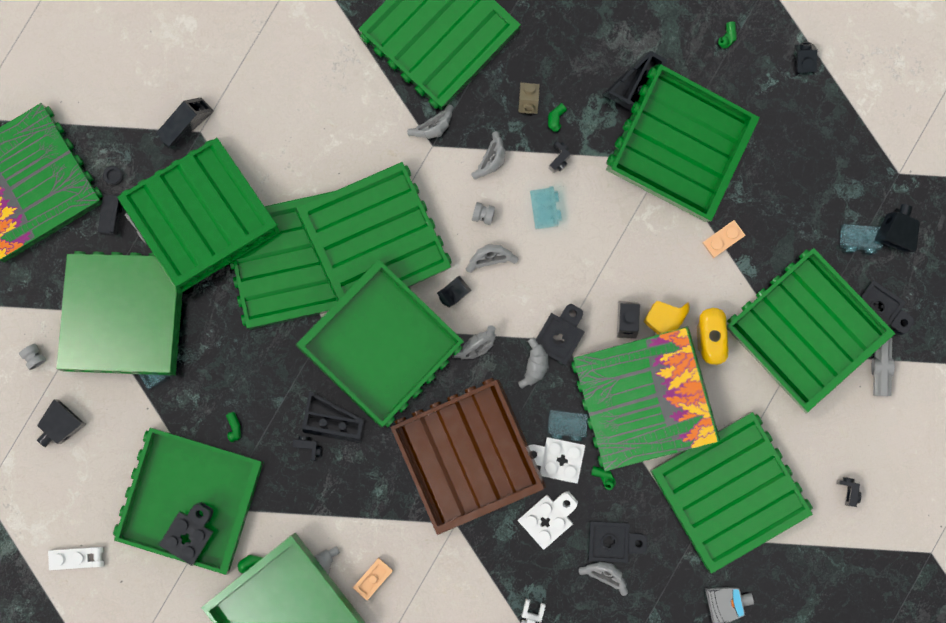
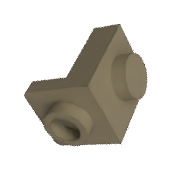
M520 83L519 113H538L540 84Z

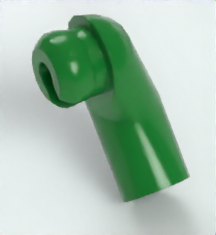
M735 22L726 23L727 33L718 40L721 48H728L736 41Z
M562 103L548 115V126L553 132L561 129V124L559 123L560 116L567 111Z
M230 412L226 417L232 432H228L227 437L230 442H234L241 438V429L235 412Z
M593 466L591 475L600 477L605 489H614L616 480L612 472Z
M255 555L246 556L239 561L238 571L242 574L245 573L263 557Z

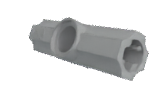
M892 338L874 352V358L871 363V372L874 375L873 396H891L892 376L895 368L894 359L892 358Z

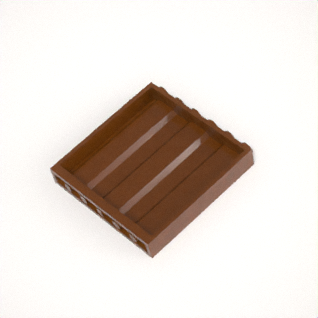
M493 378L483 381V386L477 389L476 386L465 389L466 394L458 396V393L447 398L448 402L443 404L440 401L429 406L430 410L425 412L423 409L412 413V418L407 420L405 417L394 421L396 425L391 426V430L437 535L546 488L499 379L494 381Z

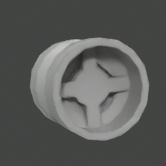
M476 202L472 221H484L485 224L491 225L495 207L490 205L485 207L482 203Z
M35 343L19 352L21 358L27 361L26 366L29 370L40 366L46 361L45 357L39 354V348Z

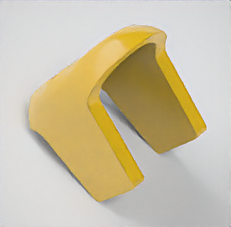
M656 301L643 322L656 334L679 329L689 313V301L681 308Z
M718 308L706 309L702 311L696 327L698 351L701 352L702 359L706 363L722 364L728 358L726 314ZM713 330L720 333V339L717 342H713L709 338V334Z

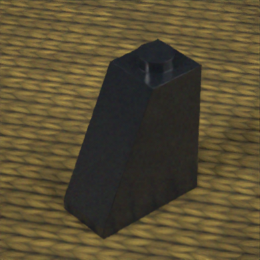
M202 97L184 100L156 134L160 137L161 142L168 147L178 145L209 117L214 110Z

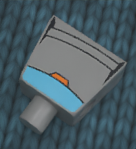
M738 587L705 588L712 623H728L745 616L743 607L754 605L752 593L741 595Z

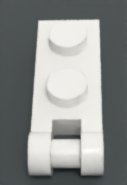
M103 547L49 550V570L104 567V560H102L101 555ZM89 554H94V561H89Z

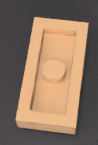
M733 220L702 243L711 256L715 258L743 238L745 234L735 220Z
M378 558L354 585L353 589L368 600L393 570Z

